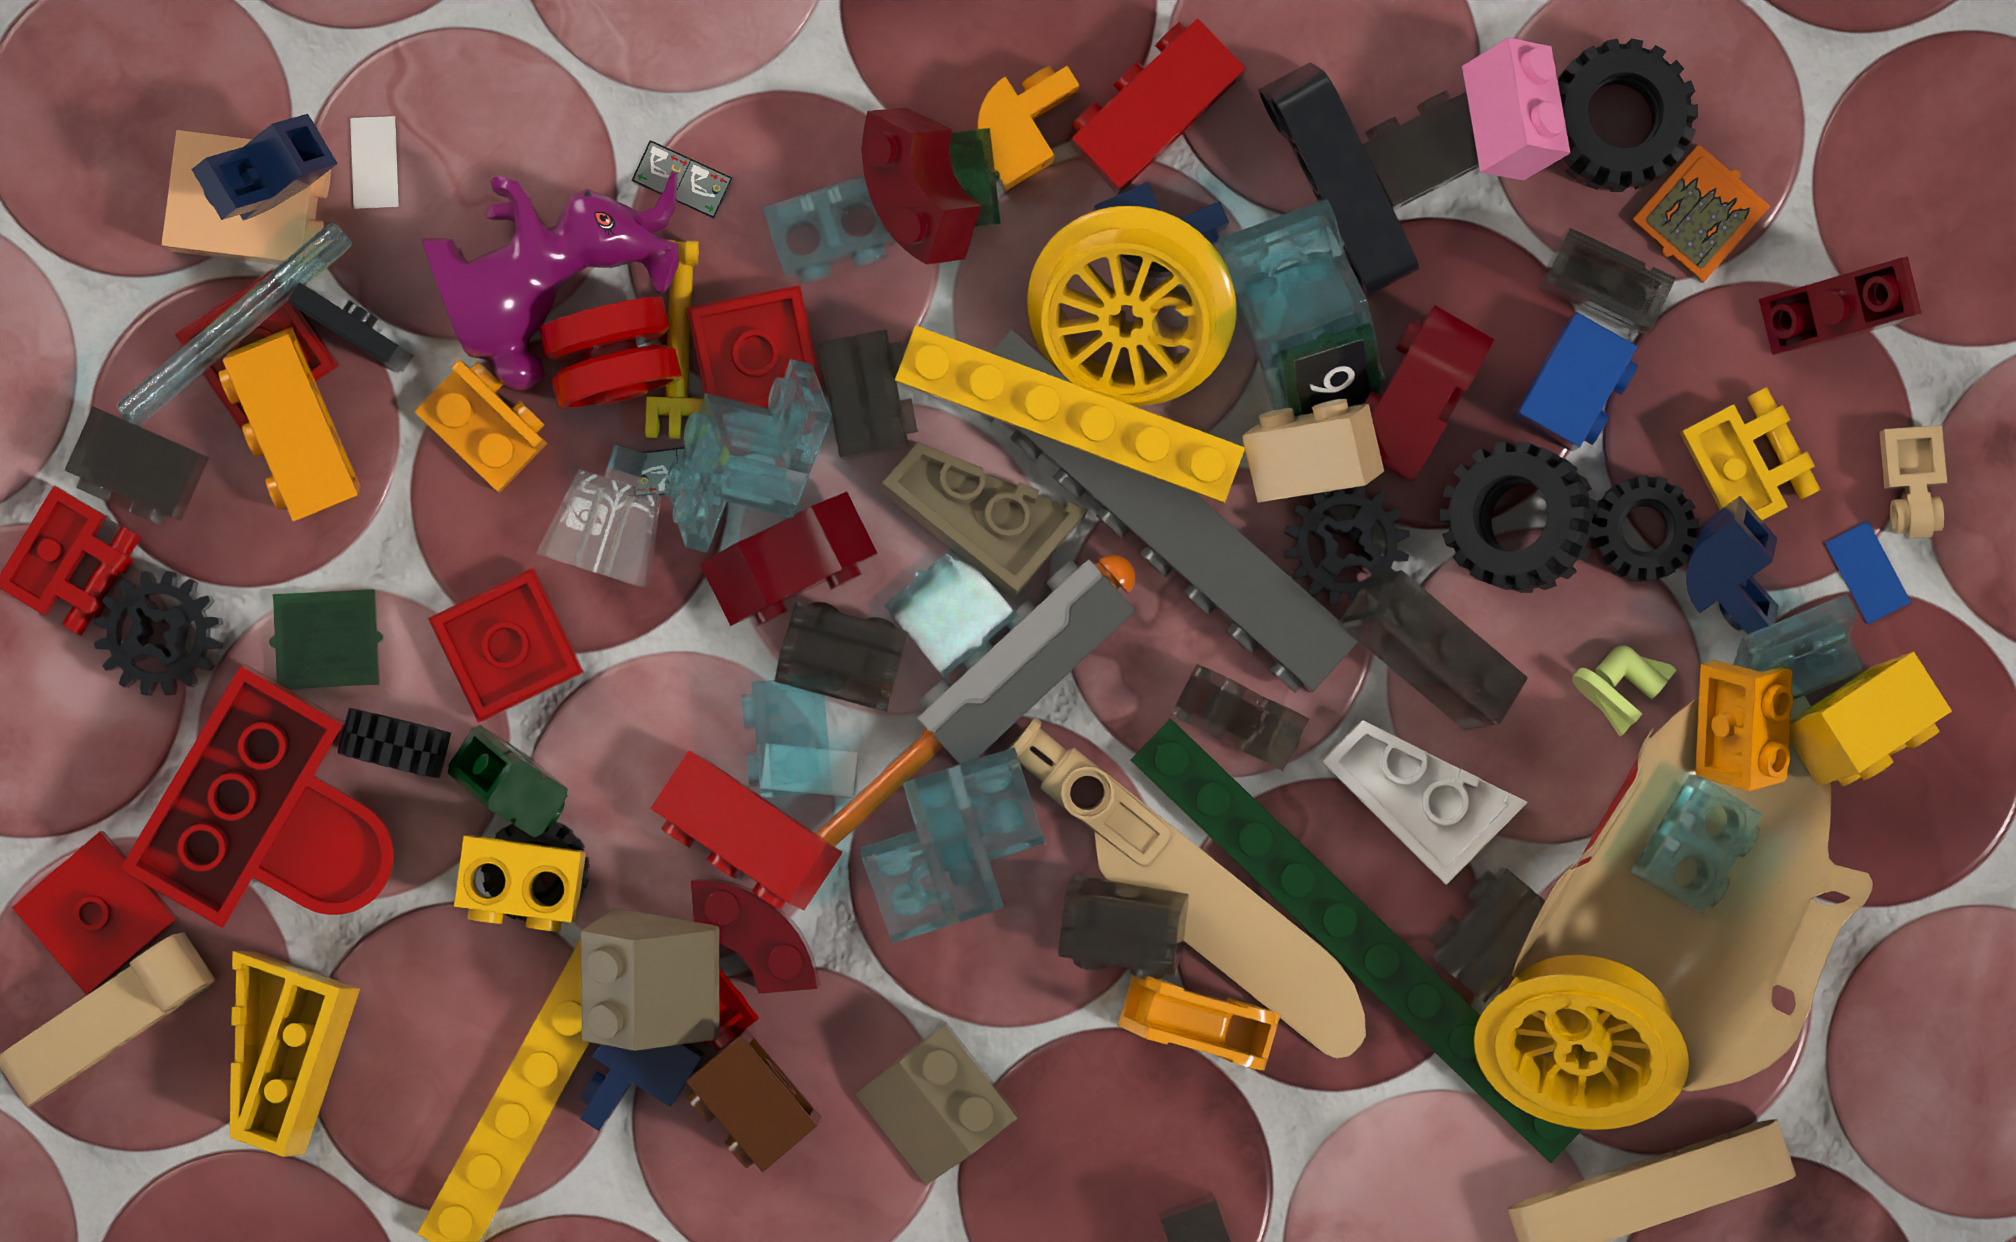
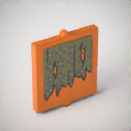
M1698 144L1631 221L1662 247L1661 254L1663 257L1668 258L1672 256L1698 280L1704 283L1769 209L1770 205L1739 179L1740 172L1737 169L1728 170Z

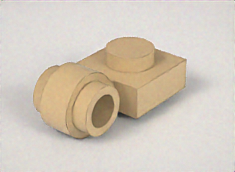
M1942 425L1884 429L1879 432L1884 489L1905 488V493L1902 494L1901 499L1892 500L1890 504V521L1893 533L1904 534L1906 539L1930 538L1933 535V531H1942L1944 527L1942 500L1940 496L1931 497V493L1927 489V486L1947 483Z

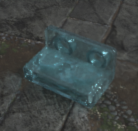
M1845 594L1742 637L1733 665L1760 672L1779 667L1791 669L1793 672V700L1858 674L1863 666L1861 658L1849 639L1858 613L1848 595Z
M823 676L752 681V694H742L745 729L755 728L757 752H747L749 786H760L761 798L833 792Z

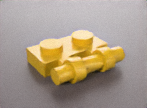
M1767 387L1747 397L1757 416L1756 419L1744 424L1733 404L1679 432L1719 510L1741 496L1761 520L1788 507L1777 486L1790 480L1800 500L1821 490L1810 470L1815 465L1808 451L1803 453L1800 451L1786 424L1791 420L1783 405L1777 407ZM1764 434L1767 435L1781 462L1780 465L1771 470H1768L1753 441Z

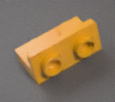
M458 359L451 366L453 369L452 373L414 412L500 493L548 444L538 434L545 424L521 401L511 408L496 394L502 383L479 361L469 368Z
M1718 660L1700 664L1695 776L1746 791H1753L1786 780L1790 762V715L1793 706V672L1791 669L1778 667L1760 672Z

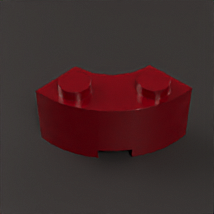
M909 108L867 111L861 145L863 172L871 202L884 227L905 251L926 265L964 260L982 205L964 192L954 175L949 153L952 129Z
M1436 305L1432 307L1423 324L1413 319L1411 320L1395 348L1404 356L1382 395L1371 391L1363 405L1369 404L1383 465L1411 481L1415 480L1447 427V421L1461 396L1470 387L1495 339Z
M844 492L812 505L770 528L731 545L700 563V566L730 626L750 617H753L756 625L760 626L786 613L788 609L784 603L785 601L827 581L832 590L861 576L862 573L858 564L878 553L848 492Z
M695 879L691 881L694 922L719 926V943L738 953L751 969L758 994L817 989L820 986L817 966L809 944L796 923L783 910L780 911L754 894L752 892L753 889L740 884L715 879Z

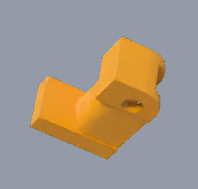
M1133 970L1117 1026L1151 1041L1166 1045L1170 1042L1216 1055L1238 1065L1265 1071L1281 1014L1231 998H1227V1001L1184 990L1183 987L1154 975Z

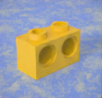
M475 835L464 836L454 907L468 908L467 919L502 924L503 914L526 916L525 927L560 932L562 922L572 923L577 920L586 851ZM486 863L497 865L505 875V887L496 897L485 896L476 886V874L480 867ZM542 872L555 873L563 882L564 894L555 905L541 903L534 894V882Z

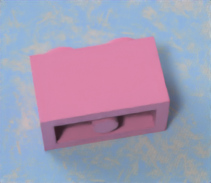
M1508 37L1462 66L1480 173L1524 181L1570 154L1551 46Z

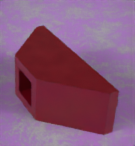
M1908 256L1759 299L1772 355L1860 335L1906 322L1922 314Z

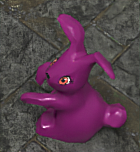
M674 171L670 172L665 190L651 209L640 212L604 195L585 189L570 196L556 226L550 228L544 226L538 217L532 201L517 181L504 176H494L490 180L493 192L499 196L509 198L510 202L491 204L485 215L487 219L510 220L515 223L516 232L510 244L467 261L463 256L462 249L456 247L453 239L423 238L422 240L443 303L463 350L469 357L489 361L493 365L495 375L502 385L513 390H527L545 376L542 359L532 355L527 349V345L531 336L539 330V327L546 320L553 306L557 291L572 275L587 267L613 268L631 262L642 263L647 269L658 294L665 292L670 286L679 266L678 244L659 238L652 233L667 227L676 206L677 173Z

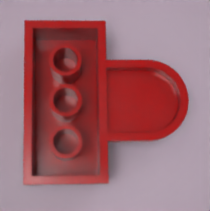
M244 664L238 668L120 867V870L223 928L230 921L254 879L316 913L342 915L357 911L373 901L385 887L393 868L394 846L386 824L373 809L315 776L342 732L345 721L251 666Z

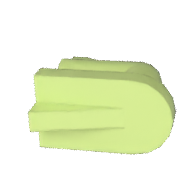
M1619 645L1610 651L1595 669V673L1586 668H1579L1572 676V682L1587 699L1604 713L1618 735L1622 736L1640 718L1642 713L1620 695L1614 687L1625 677L1652 700L1677 670L1671 664L1641 657L1632 648L1626 645Z

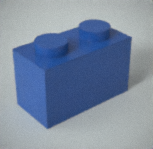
M1576 312L1568 319L1513 417L1571 451L1580 448L1584 441L1593 445L1609 419L1610 415L1602 411V408L1612 391H1615L1621 395L1638 368V364L1630 360L1638 346Z

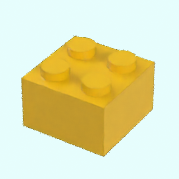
M1913 651L1871 666L1790 720L1789 742L1818 786L1838 780L1842 787L1859 778H1862L1864 781L1875 776L1894 762L1890 755L1897 753L1905 747H1908L1909 750L1935 736L1940 732L1935 722L1952 712V710Z

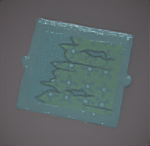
M952 549L926 571L918 570L915 573L916 579L884 605L943 677L948 675L976 650L979 652L984 651L987 646L986 642L1018 616L986 577Z

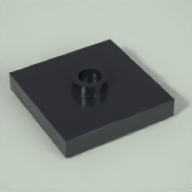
M300 282L288 298L291 301L289 304L397 373L403 372L414 356L374 330L373 327L378 318L350 300L341 309Z

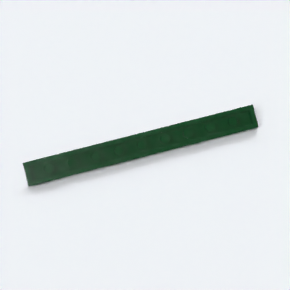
M1171 718L1130 759L1137 768L1548 1162L1552 1163L1583 1130L1539 1119L1516 1107L1496 1091L1483 1074L1475 1054L1474 1035L1481 1015Z

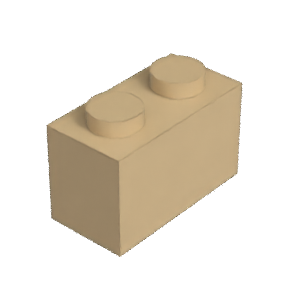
M1337 399L1313 406V413L1294 416L1293 408H1284L1260 415V423L1242 435L1257 502L1365 486L1383 473L1384 468L1369 404L1348 407L1346 399Z

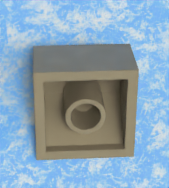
M613 908L581 930L582 1041L637 1051L716 1039L719 1036V926Z
M947 1022L943 1023L854 1093L925 1185H928L972 1155L1018 1119L1015 1109Z

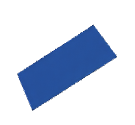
M1869 521L1825 543L1868 625L1911 603Z

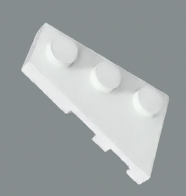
M1361 720L1321 761L1445 885L1528 803L1364 720Z

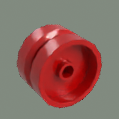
M646 297L607 304L558 318L539 327L545 356L548 359L557 362L584 359L582 362L563 368L552 378L560 409L621 402L642 396L649 391L683 379L675 348L667 345L638 347V345L663 336L670 328L662 297Z

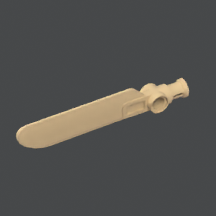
M1033 717L1013 740L1002 758L1007 762L1017 761L1042 781L1040 787L1042 791L1065 808L1071 815L1094 830L1098 867L1105 878L1269 1010L1281 1014L1280 1018L1324 1054L1337 1059L1354 1053L1366 1037L1365 1013L1355 985L1340 963L1325 948L1075 747L1067 750L1040 728L1042 722L1038 718ZM1035 746L1050 758L1052 763H1046L1030 750V747ZM1093 776L1101 782L1102 795L1099 801L1092 806L1080 807L1074 804L1071 799V787L1079 777Z

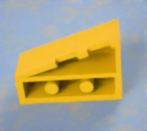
M233 951L232 969L236 970L235 1007H232L231 1025H235V1063H231L230 1138L282 1157L305 1155L360 988L255 951Z

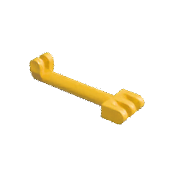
M668 240L678 244L679 266L669 286L668 321L670 328L667 330V346L673 347L676 350L683 379L665 386V397H647L645 435L646 438H658L660 432L659 415L669 416V439H681L682 416H691L690 432L692 440H704L705 399L688 398L690 328L686 308L692 306L693 267L698 266L699 242Z

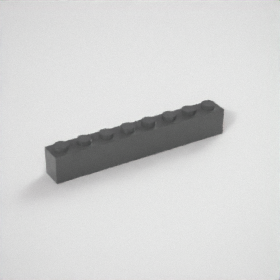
M1012 329L990 352L1070 382ZM981 414L989 422L992 423L994 421V418ZM1010 425L1015 432L1009 439L1033 461H1036L1041 454L1059 469L1053 475L1055 481L1077 500L1084 493L1091 497L1102 507L1096 514V517L1121 539L1128 531L1146 546L1139 555L1164 577L1173 570L1189 585L1183 591V594L1206 615L1209 616L1216 609L1227 618L1232 625L1226 632L1250 654H1253L1259 647L1276 663L1272 666L1270 672L1294 693L1301 686L1309 692H1314L1359 642L1360 639L1196 493Z

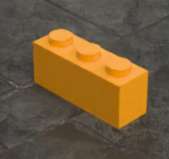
M290 327L228 352L223 359L226 369L219 372V378L231 404L240 401L247 415L249 423L242 425L243 433L254 457L257 458L264 455L273 476L266 478L265 481L277 510L280 511L287 508L294 522L358 496L361 485L293 328Z

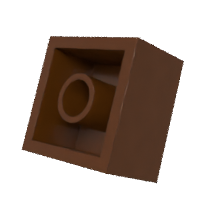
M745 1029L686 1081L692 1088L690 1094L686 1096L688 1101L706 1122L710 1123L717 1118L730 1133L725 1144L745 1168H749L755 1163L764 1172L817 1127L821 1119L820 1114L748 1029Z

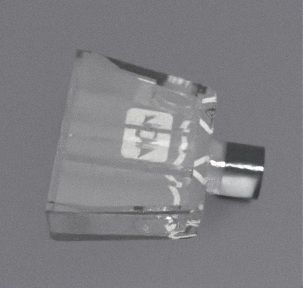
M614 445L604 477L579 470L551 522L537 554L648 589L661 504L660 495L638 488L648 455Z

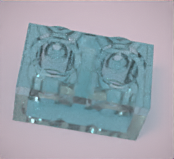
M864 175L762 208L786 280L798 277L800 285L816 282L833 275L832 265L853 259L855 267L880 261L888 257L886 248L896 245V241L884 227L876 213L868 193ZM863 208L870 211L876 218L875 227L871 233L864 237H852L844 231L842 227L843 219L851 210ZM809 226L820 234L819 246L809 255H797L788 248L789 235L798 227Z
M1689 774L1630 873L1688 909L1703 914L1708 906L1714 907L1727 891L1730 877L1726 875L1738 856L1744 857L1757 841L1760 828L1756 825L1763 813L1705 777ZM1721 806L1726 812L1727 823L1720 834L1711 837L1706 830L1705 820L1713 808ZM1692 856L1697 864L1696 877L1690 884L1681 887L1675 878L1676 867L1683 858Z

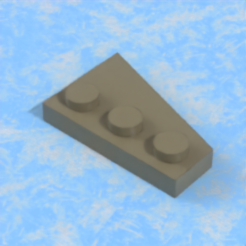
M919 442L883 480L879 489L883 495L1013 599L1085 518L1088 509L1071 502L1066 506L1038 495V489L1019 482L1018 486L985 474L980 466Z

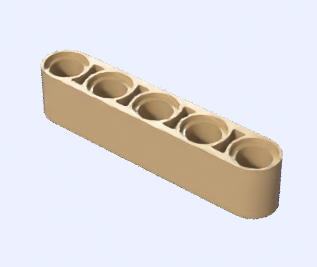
M1770 1119L1520 1201L1508 1207L1507 1211L1518 1242H1607L1778 1185L1794 1178L1796 1172L1778 1119Z

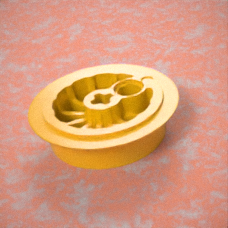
M1116 206L1085 214L1067 224L1051 238L1037 258L1031 273L1027 293V312L1033 337L1042 355L1070 382L1132 406H1145L1178 398L1197 387L1212 374L1225 356L1233 337L1236 323V297L1231 276L1223 259L1214 246L1194 227L1178 217L1156 209L1140 206ZM1120 254L1142 257L1143 261L1136 280L1125 279ZM1102 257L1108 258L1114 283L1113 288L1089 264L1090 262ZM1157 262L1171 271L1172 274L1155 288L1151 289L1144 282L1151 263ZM1075 274L1079 275L1100 299L1070 289L1068 287L1070 278ZM1062 303L1094 315L1067 319L1066 313L1062 309ZM1123 305L1133 307L1132 312L1137 317L1136 321L1125 320V311L1121 310ZM1164 306H1175L1176 311L1180 312L1183 316H1187L1188 322L1181 327H1170L1160 320L1158 312ZM1100 330L1097 335L1083 346L1075 342L1071 334ZM1111 342L1113 347L1106 365L1090 357L1105 343ZM1140 345L1148 351L1161 367L1156 369L1144 368ZM1182 345L1187 347V349L1173 357L1164 346L1177 347ZM1122 347L1128 349L1133 372L1117 370L1115 368Z
M1590 955L1556 956L1527 967L1514 978L1507 989L1498 994L1487 1005L1475 1029L1474 1048L1476 1058L1483 1074L1495 1090L1526 1113L1566 1127L1603 1130L1621 1128L1643 1122L1665 1110L1677 1098L1688 1076L1689 1057L1682 1033L1673 1021L1671 1010L1663 994L1650 980L1624 964L1602 957ZM1554 1051L1549 1057L1541 1055Z

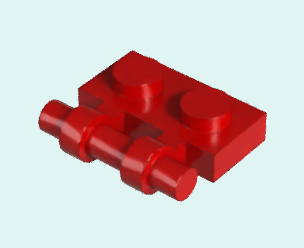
M54 485L0 573V589L47 616L60 597L73 605L62 625L77 635L82 636L92 618H100L106 608L102 600L109 592L119 573L126 574L135 560L130 555L142 536L121 525L111 544L103 541L96 535L108 516ZM87 552L100 560L82 589L69 580Z

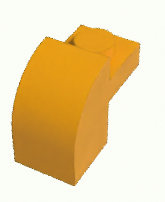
M1051 66L1036 72L1022 83L1025 92L1020 95L1016 94L1005 76L991 88L981 105L978 118L981 153L983 152V158L1005 193L1054 163L1055 155L1034 121L1079 93L1080 85L1068 66H1065L1056 73Z

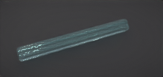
M334 222L325 226L123 397L117 404V409L122 417L133 427H139L285 304L299 282L306 286L344 254L352 244L349 236Z

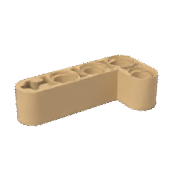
M184 932L173 934L149 948L129 963L130 967L0 1054V1068L27 1108L44 1099L216 982V979Z

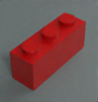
M1198 18L1187 28L1181 22L1174 25L1156 43L1155 47L1161 53L1145 68L1139 62L1132 65L1114 83L1113 86L1119 93L1106 106L1102 108L1097 102H1094L1071 125L1077 133L1071 138L1070 146L1117 195L1124 191L1244 75L1246 67Z
M690 750L650 808L666 819L661 827L665 833L689 848L697 840L712 851L706 859L710 864L736 879L740 871L757 882L752 892L780 911L786 902L805 910L843 853L731 775Z

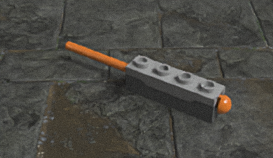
M1118 555L1105 556L1098 560L1096 565L1088 559L1080 567L1071 559L1047 581L1046 584L1053 592L1036 607L1028 599L1003 622L1011 631L1002 640L993 646L985 639L961 661L968 669L961 678L952 686L943 678L918 701L925 709L917 717L926 727L923 730L922 736L820 828L816 834L833 846L839 844L943 748L966 769L1136 611L1117 590L1121 587L1129 594L1133 589L1136 575L1132 564L1127 559Z

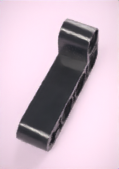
M1309 62L1258 89L1262 103L1274 126L1282 136L1288 139L1338 245L1365 295L1370 296L1419 270V264L1341 98L1326 72Z

